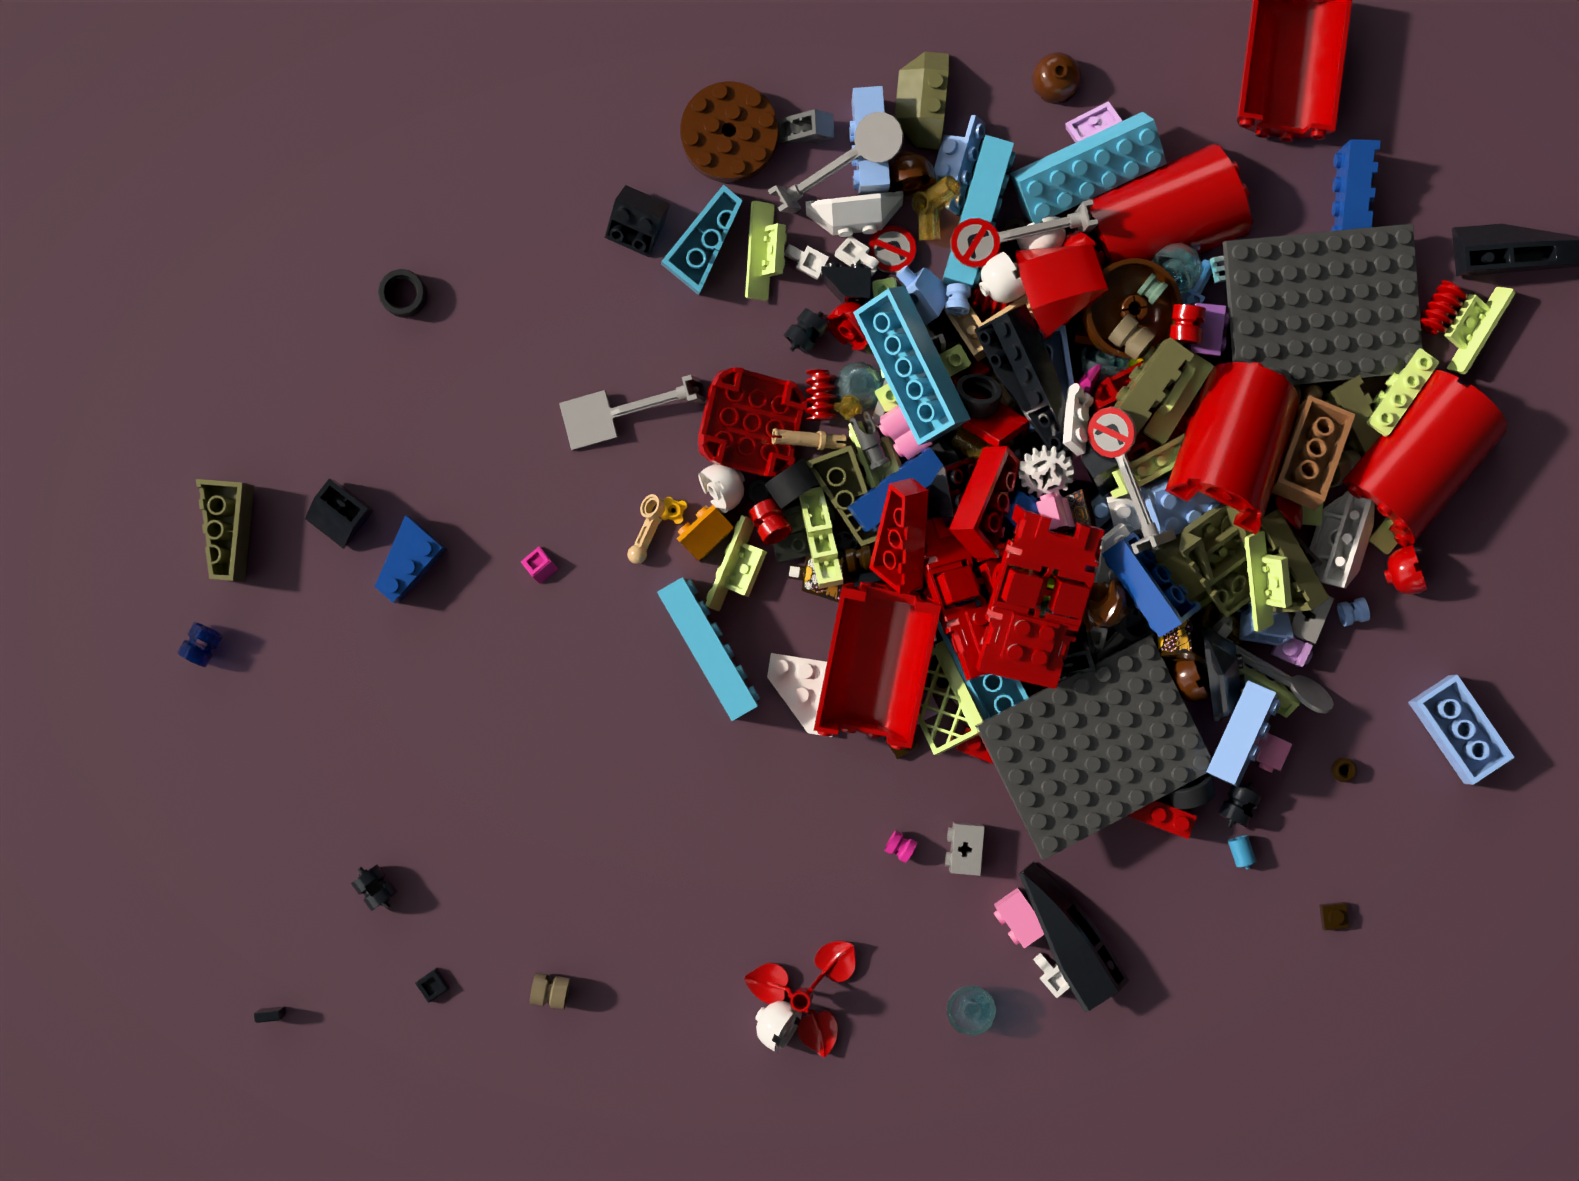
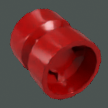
M1185 304L1173 305L1172 319L1175 321V324L1170 327L1169 338L1171 337L1176 342L1202 344L1203 329L1200 327V324L1205 322L1206 308Z
M774 499L761 501L752 507L748 513L755 528H758L757 532L765 545H773L782 541L792 531L786 517L781 515L783 512Z

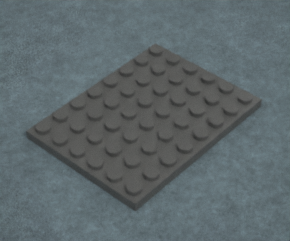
M1413 223L1223 242L1233 362L1261 363L1264 367L1285 375L1292 385L1352 379L1358 375L1361 378L1393 375L1394 372L1399 374L1406 367L1415 352L1420 348L1422 349Z
M1151 635L1135 641L1097 661L1096 671L1072 675L1059 681L1056 689L1047 687L975 725L1042 860L1055 855L1207 773L1206 771L1212 758Z

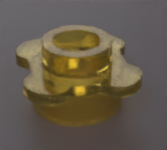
M846 395L842 397L839 403H835L834 410L840 412L846 420L850 421V418H854L856 414L862 413L863 407L856 397Z

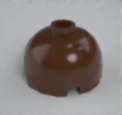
M1061 52L1050 53L1043 57L1035 66L1032 75L1034 91L1041 96L1043 101L1052 104L1068 101L1077 92L1081 81L1080 67L1076 60L1068 54Z
M910 151L904 152L889 166V192L903 191V197H908L928 191V185L932 183L934 186L936 185L933 165L922 155L914 154Z
M1197 661L1171 663L1169 673L1182 699L1194 702L1210 697V689L1203 669L1198 664H1195Z

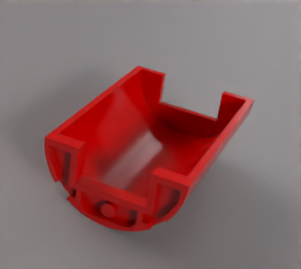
M1252 0L1237 113L1239 127L1255 132L1256 137L1269 138L1270 136H1275L1284 142H1292L1294 138L1321 140L1326 139V135L1335 132L1352 0Z
M1211 144L1092 198L1094 204L1089 209L1088 214L1091 215L1090 220H1098V225L1094 228V231L1108 263L1111 264L1130 258H1140L1152 261L1167 269L1178 261L1191 259L1219 247L1225 241H1232L1247 235L1250 232L1251 226L1254 225V221L1250 214L1247 200L1250 197L1247 186L1241 183L1238 176L1240 175V170L1237 163L1230 161L1220 145Z
M1258 362L1220 363L1213 367L1200 389L1165 491L1187 502L1199 491L1240 511L1235 516L1233 524L1256 535L1260 530L1300 405L1299 395L1286 376L1276 373Z
M1434 371L1392 432L1387 437L1381 434L1343 479V482L1349 487L1348 492L1358 499L1360 497L1372 499L1378 506L1377 510L1394 522L1389 530L1395 535L1394 540L1403 547L1414 544L1507 432L1505 429L1507 426L1505 417L1485 394L1473 385L1467 387L1466 384H1460L1459 377L1445 371Z
M860 582V587H854L855 583H846L841 589L813 731H818L817 733L822 736H832V734L838 735L839 728H842L841 730L847 733L859 731L873 738L886 736L887 744L894 749L904 750L905 748H912L941 604L931 597H927L926 600L921 599L920 593L916 591L899 594L887 584Z

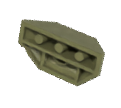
M925 51L899 70L895 118L901 124L903 132L916 149L937 151L940 149L949 73L948 53Z

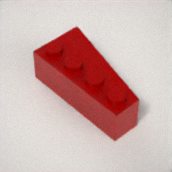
M1008 446L983 447L949 528L974 558H999L1001 549L997 548L999 538L1004 537L1005 527L1002 526L1004 514H1009L1011 504H1009L1008 495L1009 492L1014 491L1020 460Z
M913 478L889 483L869 566L874 573L899 594L923 588L928 490Z

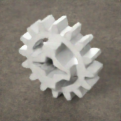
M1043 445L1042 451L1039 452L1036 448H1033L1032 456L1027 453L1024 455L1025 461H1020L1019 479H1021L1022 487L1028 486L1029 494L1036 491L1037 498H1040L1042 493L1050 494L1054 492L1057 495L1060 494V489L1068 490V483L1073 482L1072 474H1074V467L1071 458H1065L1064 450L1056 453L1055 446L1051 448V451H1048L1046 446Z

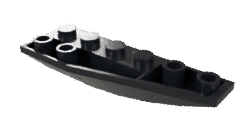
M1508 224L1452 228L1456 277L1579 267V236Z
M1026 304L974 329L995 375L1051 451V448L1055 446L1056 453L1062 450L1065 452L1070 451L1063 444L1066 410L1064 395L1048 350Z
M1030 863L1019 873V876L1064 980L1068 983L1077 1001L1086 1013L1117 994L1129 979L1087 915L1054 879L1036 863Z

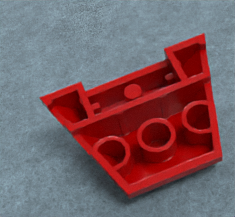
M1093 244L1015 250L1017 267L1028 301L1045 340L1051 337V334L1060 326L1070 322L1069 319L1079 311L1085 310L1109 291Z

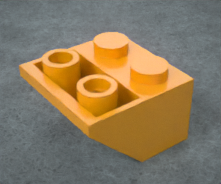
M705 505L696 514L698 519L692 524L687 522L678 531L680 536L676 538L699 562L734 530V527L714 505L710 507Z

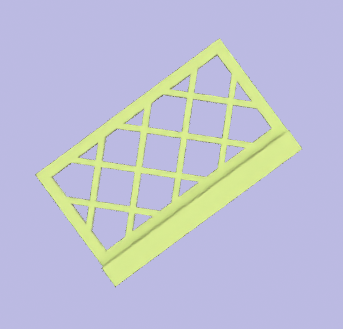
M944 640L935 644L936 647L932 649L931 657L936 655L939 663L935 672L931 670L927 672L934 675L930 688L924 687L928 694L924 704L920 706L922 711L920 713L919 710L918 722L935 756L979 735L975 725L984 721ZM938 677L948 680L949 685L946 693L934 690ZM933 693L944 696L940 710L928 706ZM949 698L957 700L959 703L956 715L944 711ZM927 709L938 713L934 726L926 724L924 721ZM943 715L955 718L950 731L938 728ZM958 721L968 722L972 731L964 735L955 733ZM937 731L949 734L946 744L937 748L934 742Z

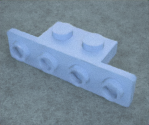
M971 115L965 137L943 136L934 167L936 185L950 186L945 208L954 215H959L961 208L965 204L966 190L972 180V170L975 161L978 159L981 139L985 135V122L977 115Z

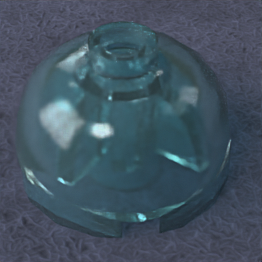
M1182 243L1165 246L1152 259V262L1160 265L1170 273L1177 283L1181 294H1185L1198 282L1202 272V263L1197 251Z
M1085 346L1081 350L1079 370L1081 376H1083L1096 364H1100L1102 367L1098 379L1099 385L1108 376L1110 378L1127 369L1130 359L1115 358L1102 352L1096 346H1094V349H1088V346Z
M853 362L844 366L838 373L835 380V393L839 402L848 409L854 411L869 409L878 402L875 391L883 386V380L879 371L872 365L865 362Z
M968 984L960 986L952 992L947 1001L946 1013L950 1024L956 1031L968 1034V1036L983 1034L991 1028L995 1019L996 1006L994 999L987 990L978 985Z

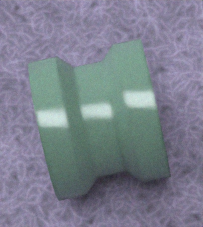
M1152 273L1137 293L1140 296L1145 295L1149 303L1153 305L1168 287V284L1157 280V276Z

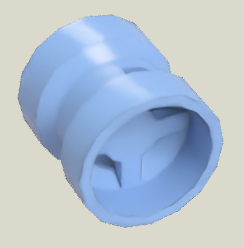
M961 283L949 284L946 290V295L949 298L945 304V312L951 315L968 314L970 311L968 298L971 296V287Z
M1364 597L1357 598L1351 603L1345 601L1337 605L1339 619L1343 626L1353 625L1355 621L1366 622L1370 620L1369 607Z

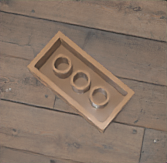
M1309 395L1299 405L1272 493L1315 511L1326 499L1355 414Z

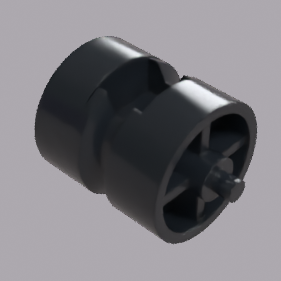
M805 308L797 317L798 323L792 324L784 333L785 338L791 342L790 350L792 352L795 349H799L808 355L817 345L816 339H821L830 327L821 318L824 314L820 311L816 314Z
M1249 782L1244 787L1241 785L1239 787L1231 786L1227 794L1229 800L1224 801L1218 811L1219 814L1228 818V827L1232 828L1233 824L1236 825V823L1246 828L1248 827L1253 817L1251 811L1252 809H1257L1262 799V796L1253 792L1252 783Z
M378 864L369 870H364L360 867L358 869L360 877L353 881L351 885L359 895L364 894L363 901L371 911L380 905L388 909L391 906L388 903L390 901L389 898L398 891L390 881L384 880L385 874Z

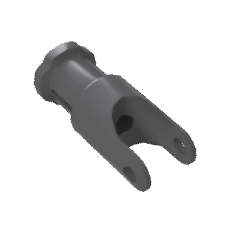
M865 411L863 415L868 426L867 434L860 429L855 418H850V423L862 451L866 452L870 460V469L872 470L891 461V459L886 456L881 445L882 439L871 415Z

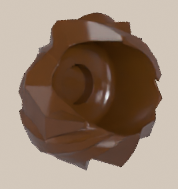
M1112 580L1110 583L1105 581L1100 584L1093 583L1082 618V623L1088 633L1092 630L1093 626L1101 628L1112 627L1118 624L1130 612L1127 605L1129 596L1118 582L1115 584L1114 580Z

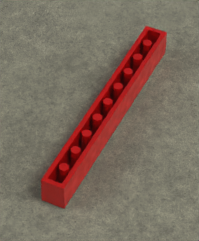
M963 726L960 735L972 731L971 728ZM980 735L955 746V749L994 764ZM1157 800L1128 815L1131 818L1189 839L1197 816L1176 809Z

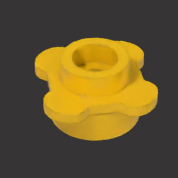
M666 497L663 501L665 511L661 519H669L676 524L682 523V516L687 508L686 502L683 500L675 501L672 497ZM675 508L676 512L672 513L671 509Z

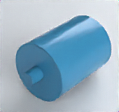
M1241 835L1228 840L1236 867L1245 866L1246 869H1250V865L1257 860L1248 835Z

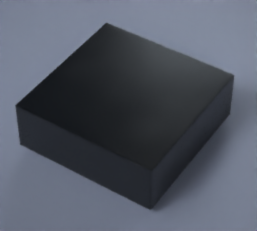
M437 968L415 982L428 1003L450 989Z
M285 1006L259 1009L254 1013V1020L256 1023L279 1021L286 1015Z

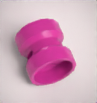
M895 830L884 851L890 855L896 854L900 861L906 863L914 852L917 842L913 839L903 838V833Z

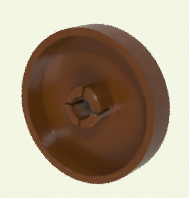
M725 81L709 85L693 96L683 112L680 135L685 155L698 172L718 182L736 183L754 177L768 165L777 147L778 124L775 112L763 94L747 84ZM725 127L736 131L732 137H726L723 134Z
M1140 258L1120 260L1102 268L1109 291L1085 310H1081L1084 329L1093 344L1102 352L1112 357L1132 359L1125 353V346H1116L1108 340L1110 334L1127 314H1130L1129 310L1124 311V309H1128L1130 303L1134 304L1136 308L1135 314L1131 316L1138 320L1139 329L1147 327L1156 335L1150 345L1155 346L1168 339L1170 327L1175 324V321L1172 319L1173 305L1183 304L1179 287L1170 273L1160 265ZM1152 273L1157 276V280L1168 284V287L1153 305L1149 303L1145 295L1140 296L1137 293Z

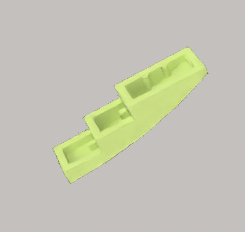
M811 488L800 495L799 499L818 586L821 589L843 584V577L823 488Z

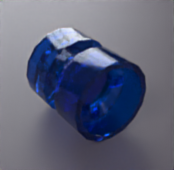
M194 622L188 632L189 640L183 641L177 653L196 665L207 667L213 656L211 650L217 649L223 636L203 624ZM197 639L207 643L206 646L197 643Z

